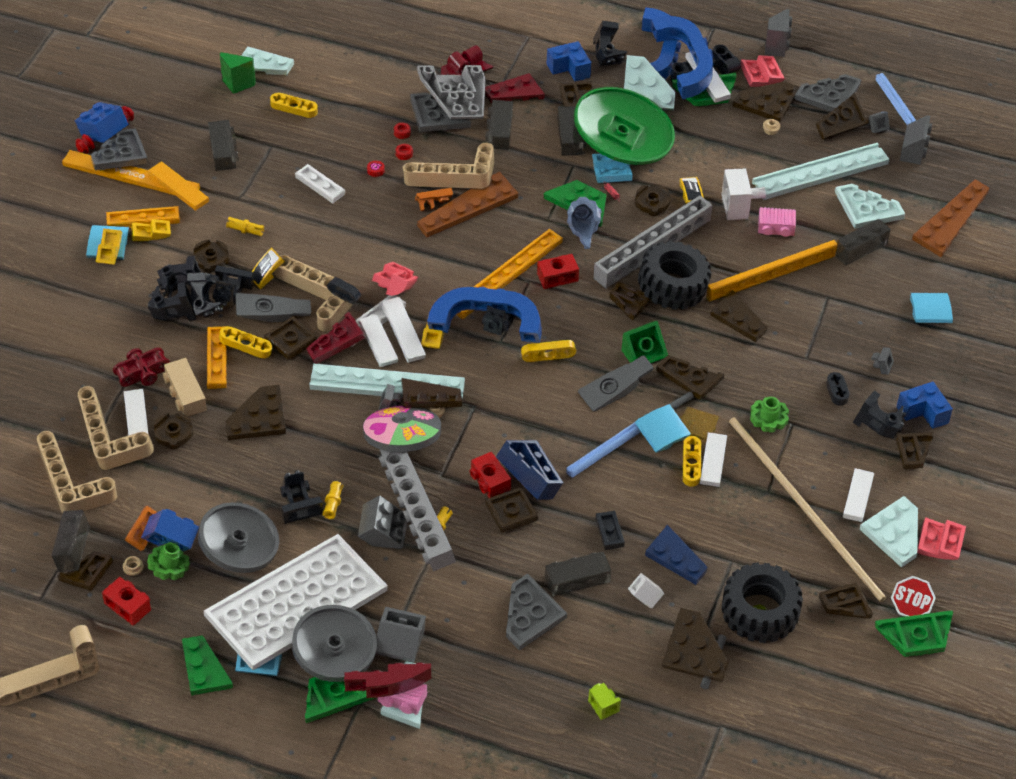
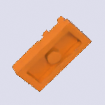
M452 187L417 193L415 201L419 203L421 211L425 209V202L430 205L432 210L435 207L434 201L444 203L452 198Z
M145 506L125 541L138 550L143 551L148 541L141 538L149 517L157 512L149 506Z

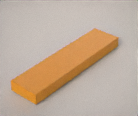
M162 161L148 170V174L195 211L209 202L208 196Z
M179 206L106 212L107 226L131 228L132 223L150 224L152 219L170 221V224L180 223Z
M226 326L207 327V389L227 388V345L222 344L219 340L220 330Z

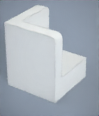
M642 573L628 588L633 596L649 608H653L664 594L658 585Z

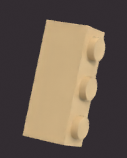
M183 358L164 364L165 373H163L165 383L170 385L169 391L172 398H176L175 403L178 411H182L188 417L207 411L205 396L187 359Z

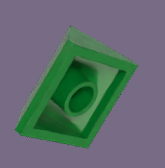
M220 52L222 80L233 94L255 86L254 58Z
M653 321L623 333L622 352L630 363L641 356H645L650 363L668 356L658 321Z

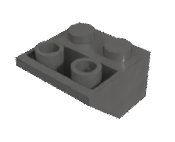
M786 9L769 18L765 55L785 57V51L789 50L790 40L787 39L791 38L792 28H790L792 25V16H789L790 9Z
M927 115L907 125L900 161L920 165L921 159L926 157L927 148L924 146L928 147L930 135H927V133L931 134L932 123H929L931 116Z
M381 496L363 504L358 537L375 547L403 548L407 521L403 511Z
M385 607L377 633L375 654L414 663L424 635L426 616Z

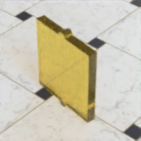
M687 407L680 419L690 432V436L707 441L708 432L713 433L716 431L715 426L719 416Z

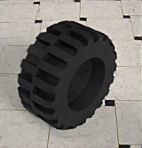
M673 241L661 242L649 248L644 254L638 274L639 287L642 292H645L644 295L647 298L652 299V302L656 305H662L661 307L663 308L670 307L671 310H677L678 308L683 310L687 309L688 306L691 308L700 303L706 294L712 273L711 266L707 262V258L701 255L698 249H693L689 244L684 245L683 242L673 243ZM665 272L675 273L683 278H675Z
M757 562L752 563V566L747 564L742 566L741 570H735L726 581L721 606L723 618L726 623H729L728 627L732 631L736 630L737 635L743 638L745 636L752 642L758 640L759 643H766L767 640H770V642L778 641V637L781 639L788 636V632L790 633L795 629L800 617L803 598L802 589L798 586V581L795 578H791L792 574L787 570L784 572L782 567L777 565L774 567L770 563L759 564ZM752 595H765L775 600L779 607L772 610H759L750 606L745 601V598Z

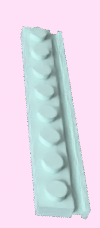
M874 143L755 177L752 180V184L756 188L765 187L766 198L763 200L887 165L889 158L882 148L878 147V143Z
M314 364L309 386L310 390L381 396L387 384L395 386L394 393L402 395L401 378L458 388L461 389V396L463 397L465 378Z

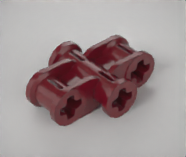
M160 347L145 353L141 349L135 348L127 353V360L119 362L113 367V373L118 376L119 383L123 387H128L139 381L144 386H150L157 381V374L165 372L164 364L171 362L164 356V351Z

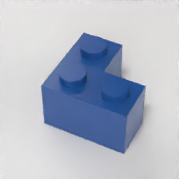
M579 41L547 49L546 64L553 75L569 71L574 81L590 78L591 61Z
M934 382L900 392L897 403L898 410L902 405L904 406L903 412L906 413L904 417L906 421L923 415L932 429L948 424L953 410Z
M165 509L149 517L141 538L157 546L169 542L175 543L184 552L191 549L199 526L195 525L193 520L189 518L182 519L176 516L174 511Z

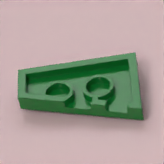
M203 635L182 639L191 696L233 688L232 681Z

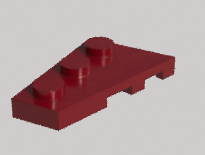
M530 73L485 87V95L490 103L511 102L513 99L520 98L523 101L533 97H538V100L545 98L544 92Z
M350 312L344 315L345 319L340 323L336 322L328 334H322L306 348L315 364L365 339L364 333Z

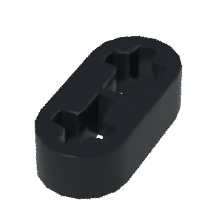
M334 277L327 284L328 290L333 295L350 304H355L361 298V293L355 286L340 278Z
M838 372L830 373L826 381L829 395L834 404L843 406L847 404L850 395L846 381L842 374Z

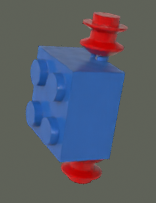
M98 102L89 111L81 113L80 117L75 120L82 136V140L76 139L77 150L87 154L89 149L93 150L95 148V141L104 143L129 125L128 120H134L132 109L126 106L121 107Z

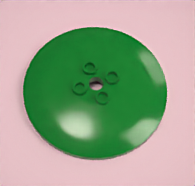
M618 87L597 88L584 94L575 107L574 122L581 137L594 150L612 160L632 165L651 164L663 159L670 152L674 144V127L668 115L655 102L637 92Z

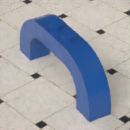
M646 7L642 19V31L652 32L651 19L670 15L661 10ZM665 40L659 58L650 63L664 80L671 74L672 65L678 61L677 52L680 53L681 42L679 40Z
M663 16L651 19L652 33L656 42L669 39L684 42L697 66L691 72L677 75V88L682 99L690 98L703 92L710 85L713 77V52L711 49H708L707 39L703 38L699 28L687 19L676 16Z
M461 287L453 289L442 295L434 303L427 320L429 329L448 333L451 320L457 313L464 310L486 311L489 305L493 308L505 310V313L513 314L521 319L519 330L521 341L540 343L542 335L540 316L534 303L520 293L504 289L496 290L486 287Z

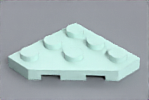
M627 55L624 89L637 92L649 98L662 110L674 111L675 91L645 57Z
M854 184L835 188V193L854 229L905 218V212L896 200H886L881 198L882 195L870 190L865 192L858 189L859 186Z
M905 496L860 525V530L901 568L916 558L918 508Z

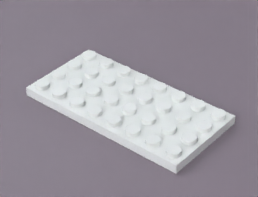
M337 534L204 610V616L252 670H255L292 648L295 626L308 611L324 605H341L356 610L386 592L388 585Z

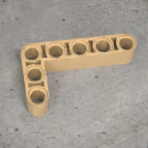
M490 143L480 144L474 164L406 163L403 166L404 183L408 186L486 188L490 185L495 162L493 145Z
M280 255L285 262L275 270L276 277L325 299L326 301L316 312L317 327L323 332L332 330V326L339 322L353 304L336 297L328 290L327 284L334 278L333 276L288 256Z
M85 386L78 391V398L93 452L101 469H112L148 457L153 453L154 447L150 436L146 432H138L110 441L94 388Z
M43 431L38 434L39 452L63 514L74 515L110 504L117 499L115 481L109 477L73 487L54 434L50 431Z
M79 625L70 631L69 635L74 653L1 677L0 705H11L97 674L99 663L88 627Z

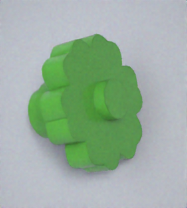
M765 397L763 401L757 400L751 406L750 421L755 427H761L764 432L769 431L773 433L776 431V428L782 430L788 424L789 409L785 403H779V400L775 397Z
M171 542L154 548L152 554L148 555L147 560L148 569L154 571V576L162 580L168 578L177 580L184 577V573L188 571L190 565L189 556L183 555V551L180 550L179 546Z

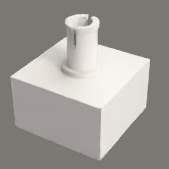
M746 168L724 171L721 195L727 220L748 219L751 199L766 198L765 187L750 188Z

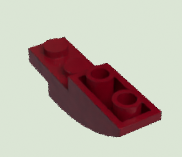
M422 662L416 664H388V672L379 670L373 672H344L345 691H366L367 698H379L403 693L432 679L431 664Z

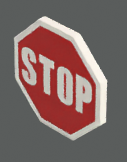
M911 576L896 583L891 599L897 613L906 617L929 614L936 597L928 581Z

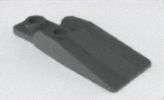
M237 293L236 315L242 318L273 323L285 322L292 316H310L311 302L310 300Z
M641 356L630 364L619 367L580 388L578 393L592 411H597L633 391L638 386L639 379L653 371V366L645 356Z

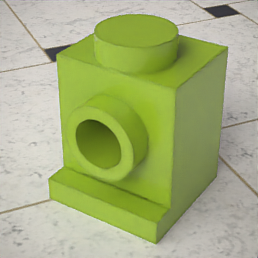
M605 683L596 684L589 689L588 701L601 720L620 712V698H616L614 692L608 689Z

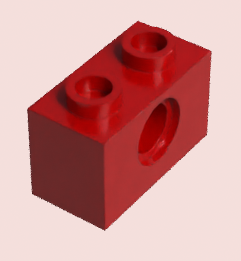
M573 254L562 255L537 261V275L543 288L548 289L578 282L579 267Z
M492 451L471 460L470 475L473 480H477L483 494L486 493L488 498L511 491V478Z
M121 577L117 578L102 591L104 604L133 626L151 611L149 596L143 591H138L130 581H125Z

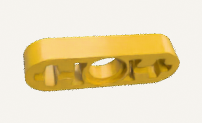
M274 93L270 96V105L273 109L307 118H313L318 114L317 104L313 101L283 93ZM298 104L296 107H291L290 105Z
M230 326L223 327L220 330L219 340L224 345L259 358H268L271 355L272 344L268 340ZM248 340L250 344L244 345L241 341Z
M571 340L532 343L524 345L521 348L522 359L526 362L565 359L573 357L576 354L575 343Z
M689 436L685 438L683 444L682 479L685 485L694 487L700 483L701 440L698 437ZM690 444L694 445V451H690ZM693 458L697 463L690 464L687 460ZM690 471H694V478H690Z

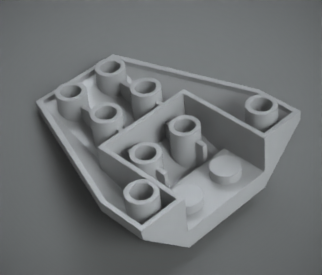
M465 65L461 75H436L434 66H417L421 82L450 119H483L485 76L481 65Z

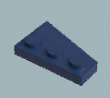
M668 525L645 551L646 557L695 585L707 572L708 567Z

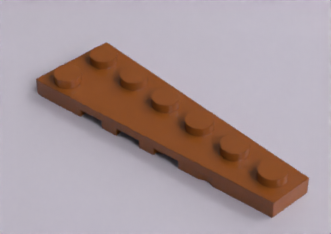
M498 172L491 176L488 187L482 189L471 188L417 221V226L426 237L432 236L517 199L518 192L502 173Z
M976 179L972 181L914 233L912 240L942 257L953 239L959 234L961 228L965 226L969 217L973 215L976 208L986 197L989 187Z

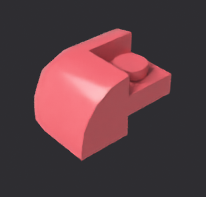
M390 262L384 265L383 271L374 274L372 281L377 282L378 286L382 288H387L386 295L394 296L410 290L418 277L413 275L414 271L395 262Z

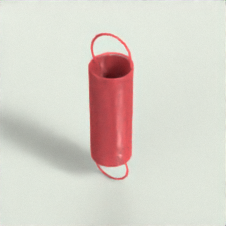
M607 183L604 189L613 199H619L620 195Z

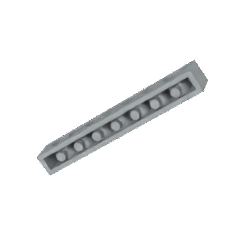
M702 196L696 197L594 264V279L604 288H608L640 267L644 254L652 246L661 242L666 243L667 241L676 243L711 220L712 204Z
M380 449L382 455L379 457L382 468H387L385 474L388 481H393L391 487L394 494H399L397 500L400 508H405L403 514L407 523L410 521L412 523L409 527L413 537L418 536V539L415 540L419 550H424L425 552L422 553L426 565L430 564L432 570L435 571L455 563L456 560L452 548L408 453L390 452Z

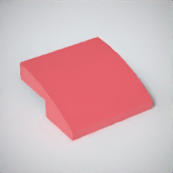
M759 55L757 60L741 59V69L750 87L780 83L785 79L774 56Z
M925 517L917 545V553L939 559L958 560L966 526L949 520L943 524Z

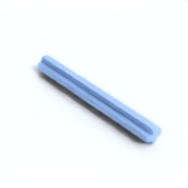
M883 73L877 74L875 80L906 125L916 121Z
M634 422L568 466L566 473L570 477L576 476L641 431Z

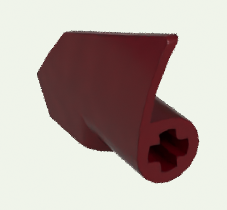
M474 45L463 51L462 54L458 51L452 53L447 60V64L441 67V75H461L465 65H481L483 72L493 69V66L482 60L483 53L481 49Z

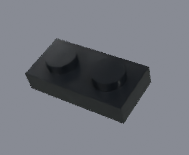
M615 510L596 513L595 519L604 550L624 547L625 541Z

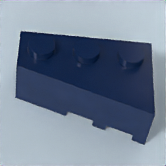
M506 440L496 456L537 500L553 499L563 485V481L537 440Z

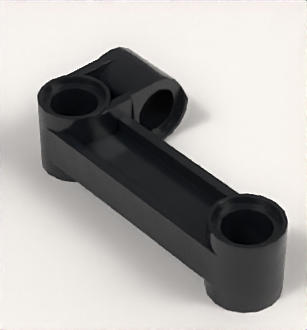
M714 46L712 50L713 68L716 67L721 74H731L741 69L739 59L726 46ZM676 62L672 65L671 82L672 80H677V75L693 71L689 62Z

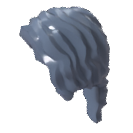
M579 197L577 201H573L567 211V223L572 233L579 237L584 248L590 249L591 238L598 229L602 211L597 207L595 201L589 200L586 197Z

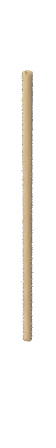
M735 417L731 418L729 423L879 602H883L886 599L883 592Z

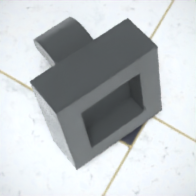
M882 111L869 115L868 120L871 132L877 133L890 129L888 112Z
M883 347L881 354L873 353L871 360H875L873 367L880 368L881 374L889 375L894 360L891 348Z
M387 384L381 394L379 410L389 406H398V402H401L402 395L394 393L395 386Z

